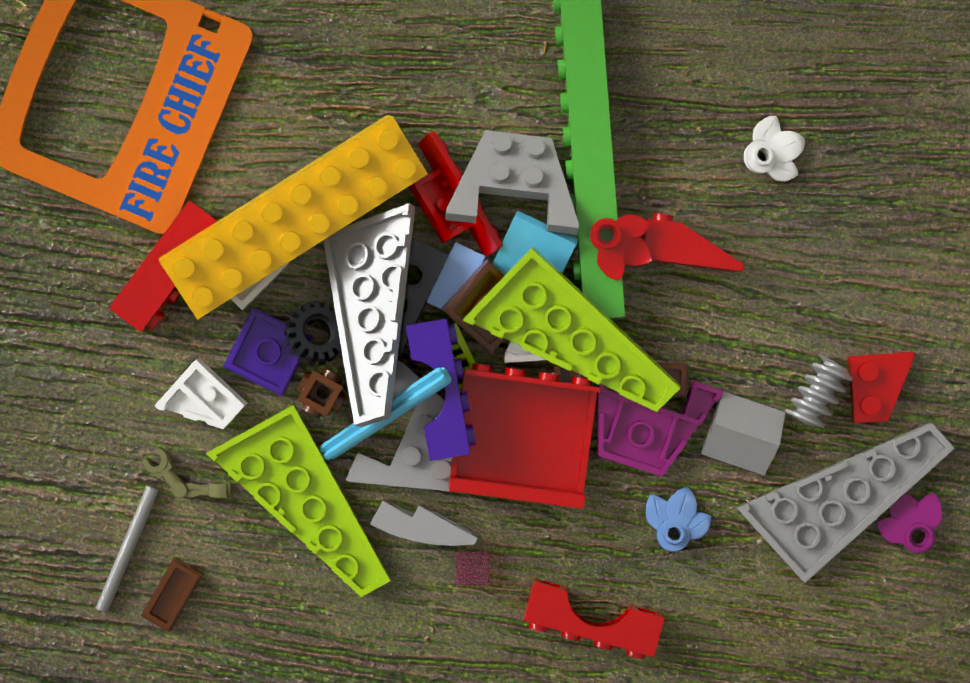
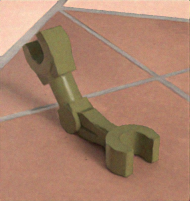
M163 447L155 450L161 458V463L158 466L154 465L149 458L142 461L144 468L148 472L166 481L173 495L177 498H191L195 496L227 498L231 496V482L196 484L193 482L186 483L184 480H181L173 470L175 466L169 452Z

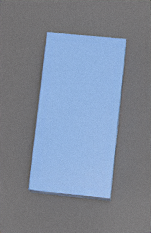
M455 242L427 303L441 309L481 266L485 256Z

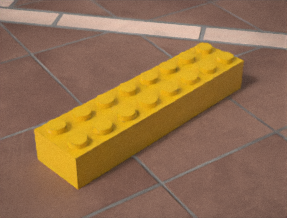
M386 115L161 256L159 262L198 320L423 178L428 173L394 117Z

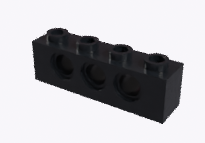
M414 238L411 240L408 267H419L422 271V279L416 285H408L406 283L405 299L408 303V308L402 317L397 362L400 360L408 343L406 326L417 324L448 258V254Z

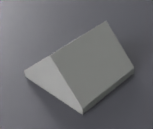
M723 391L721 398L718 400L700 454L765 475L780 446L786 412Z

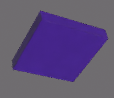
M252 307L223 367L283 397L301 362L297 360L299 355L295 353L292 356L289 352L291 346H286L284 340L287 338V335H284V330L288 324ZM304 332L307 340L311 342L313 336Z

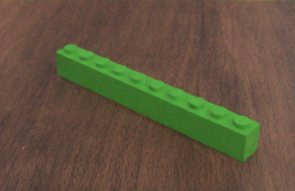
M553 0V12L560 13L561 26H555L556 47L562 46L563 59L557 60L559 80H565L566 93H560L561 114L568 113V126L562 127L564 147H570L571 160H565L566 180H573L574 193H571L570 197L579 222L577 235L570 234V236L578 239L575 247H578L579 260L573 261L574 281L580 280L581 292L609 318L625 317L622 277L619 281H616L606 276L600 270L597 264L598 250L592 245L590 240V230L598 220L604 218L618 220L601 0ZM603 229L600 237L603 241L609 242L613 238V233L609 229Z

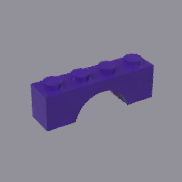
M447 319L407 325L406 330L412 360L423 362L434 370L444 367L448 370L452 379L450 384L445 387V402L441 412L434 420L424 426L429 460L433 461L470 454V446L476 445L473 425L466 426L464 412H469L470 407L467 391L460 392L458 379L464 378L461 358L454 359L452 345L458 344L455 324L448 325Z

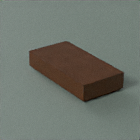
M174 557L141 616L170 632L204 573Z

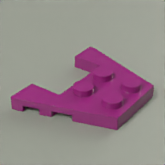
M692 381L683 412L680 414L662 407L657 412L619 395V392L597 384V387H600V393L597 392V455L662 477L687 444V440L697 426L701 425L707 417L706 414L715 402H718L721 398L723 391Z

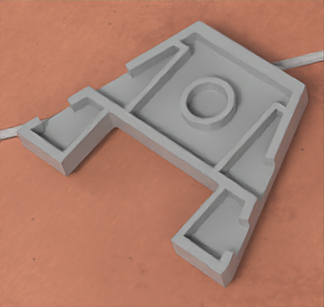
M485 130L446 209L445 220L476 223L479 193L548 201L546 231L577 235L579 222L552 138Z
M401 361L397 362L394 384V392L400 393L420 379ZM435 393L416 406L391 465L358 452L346 480L356 483L449 491L448 485L452 457L430 461L424 426L439 415L445 400Z

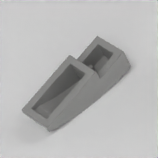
M384 498L370 525L389 534L431 545H474L478 539L476 533L422 503L419 504L413 514Z

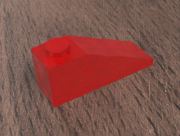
M653 213V219H646L649 227L643 234L642 239L649 247L651 261L732 272L743 271L744 264L681 222H673V215Z

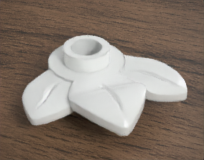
M777 116L764 118L754 127L753 142L744 151L745 165L754 173H767L776 181H789L798 176L797 168L792 160L802 153L805 146V138L793 131L781 132ZM758 151H762L766 157L765 161H761L758 158Z

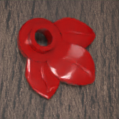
M626 214L618 220L610 218L600 219L592 226L590 240L592 245L598 250L597 264L600 270L609 278L619 281L623 275L625 264L639 266L651 262L649 247L640 237L649 227V223L642 217ZM603 229L612 231L613 238L611 241L605 242L601 239L600 233Z

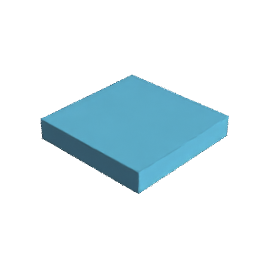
M517 211L502 242L503 247L499 249L493 265L503 275H506L533 246L563 273L578 239L566 233L546 231L547 224Z

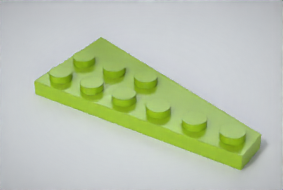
M533 246L462 320L491 332L490 334L496 337L507 339L521 346L522 349L566 370L575 371L598 385L602 384L619 392V395L656 412L681 388V385Z
M295 405L206 453L213 461H216L227 471L229 476L253 495L254 499L282 525L306 544L309 550L332 568V571L360 597L391 581L389 574Z

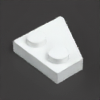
M198 358L155 404V407L162 411L169 410L182 414L183 417L194 421H205L208 425L224 429L248 403Z

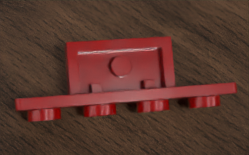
M432 131L427 134L418 145L432 167L433 172L408 187L442 243L469 229L484 256L488 257L503 247L498 230L494 225L490 224L484 214L483 206L479 199L476 223L445 220L446 209L464 173L460 168L456 167L448 154L446 143L438 137L436 132Z

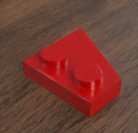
M913 351L848 356L849 374L853 377V380L849 381L853 423L889 421L914 360L915 354Z

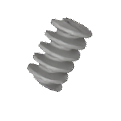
M818 353L824 364L813 363L811 365L817 376L805 375L804 378L810 387L799 386L798 391L804 398H792L791 402L797 410L785 409V412L812 428L814 426L825 428L826 424L820 416H832L833 413L827 407V404H839L840 401L833 393H845L846 389L840 382L841 380L852 381L853 377L846 368Z

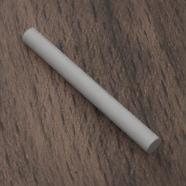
M147 485L95 607L99 611L108 613L159 492L158 488Z

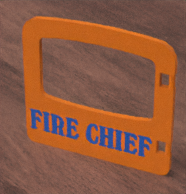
M44 0L20 51L0 105V166L5 170L155 233L164 234L183 209L252 44V31L244 23L221 15L190 0H119L162 18L167 23V30L153 76L130 131L106 175L97 179L29 151L21 143L26 119L46 64L72 9L78 1ZM203 16L221 23L217 33L199 27Z

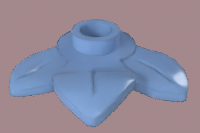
M688 487L676 491L669 498L668 502L653 494L647 500V522L657 530V541L666 551L678 552L683 550L689 543V540L703 537L711 523L710 515L696 512V498ZM670 529H675L679 532L680 537L678 540L669 538L668 531Z

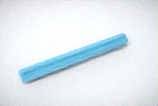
M444 367L436 368L395 395L392 401L391 418L363 427L355 426L353 423L322 443L319 450L325 460H334L449 385L452 379L448 370Z

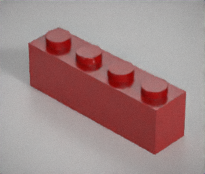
M189 200L110 305L109 309L139 332H148L149 329L154 331L165 318V314L162 311L168 303L175 304L181 297L176 286L159 262V258L219 220L195 202Z

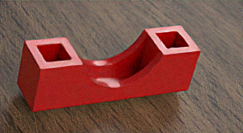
M537 578L533 580L523 616L524 621L529 622L528 627L541 632H548L549 628L562 631L561 637L573 641H580L581 637L594 640V646L612 651L613 646L626 649V655L642 660L645 659L646 655L654 657L665 620L662 613L629 605L619 617L611 621H589L581 617L572 608L568 600L566 586Z

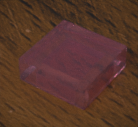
M489 550L455 551L456 585H489Z

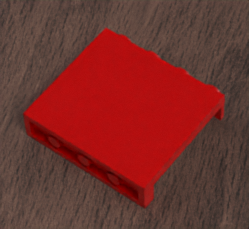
M472 363V369L464 368L461 392L467 391L470 407L469 412H464L466 426L473 425L476 445L470 446V454L452 457L448 490L584 509L586 496L584 494L596 398L597 392L600 393V387L592 386V381L581 377H573L572 383L559 381L558 374L539 372V378L525 377L526 370L506 368L505 374L492 372L491 365Z

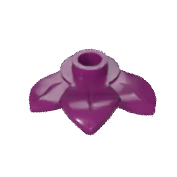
M905 493L889 507L891 517L877 521L879 532L887 541L903 544L906 549L913 553H924L934 545V529L942 520V507L935 493L926 495L919 502ZM916 530H921L924 534L920 542L912 540V533Z

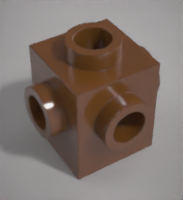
M324 368L322 372L313 370L311 375L306 373L297 388V391L301 392L297 400L304 404L302 409L317 418H320L322 414L327 417L332 411L338 413L348 396L343 393L346 385L340 383L342 376L328 368ZM321 386L328 387L330 391L326 399L318 395V389Z

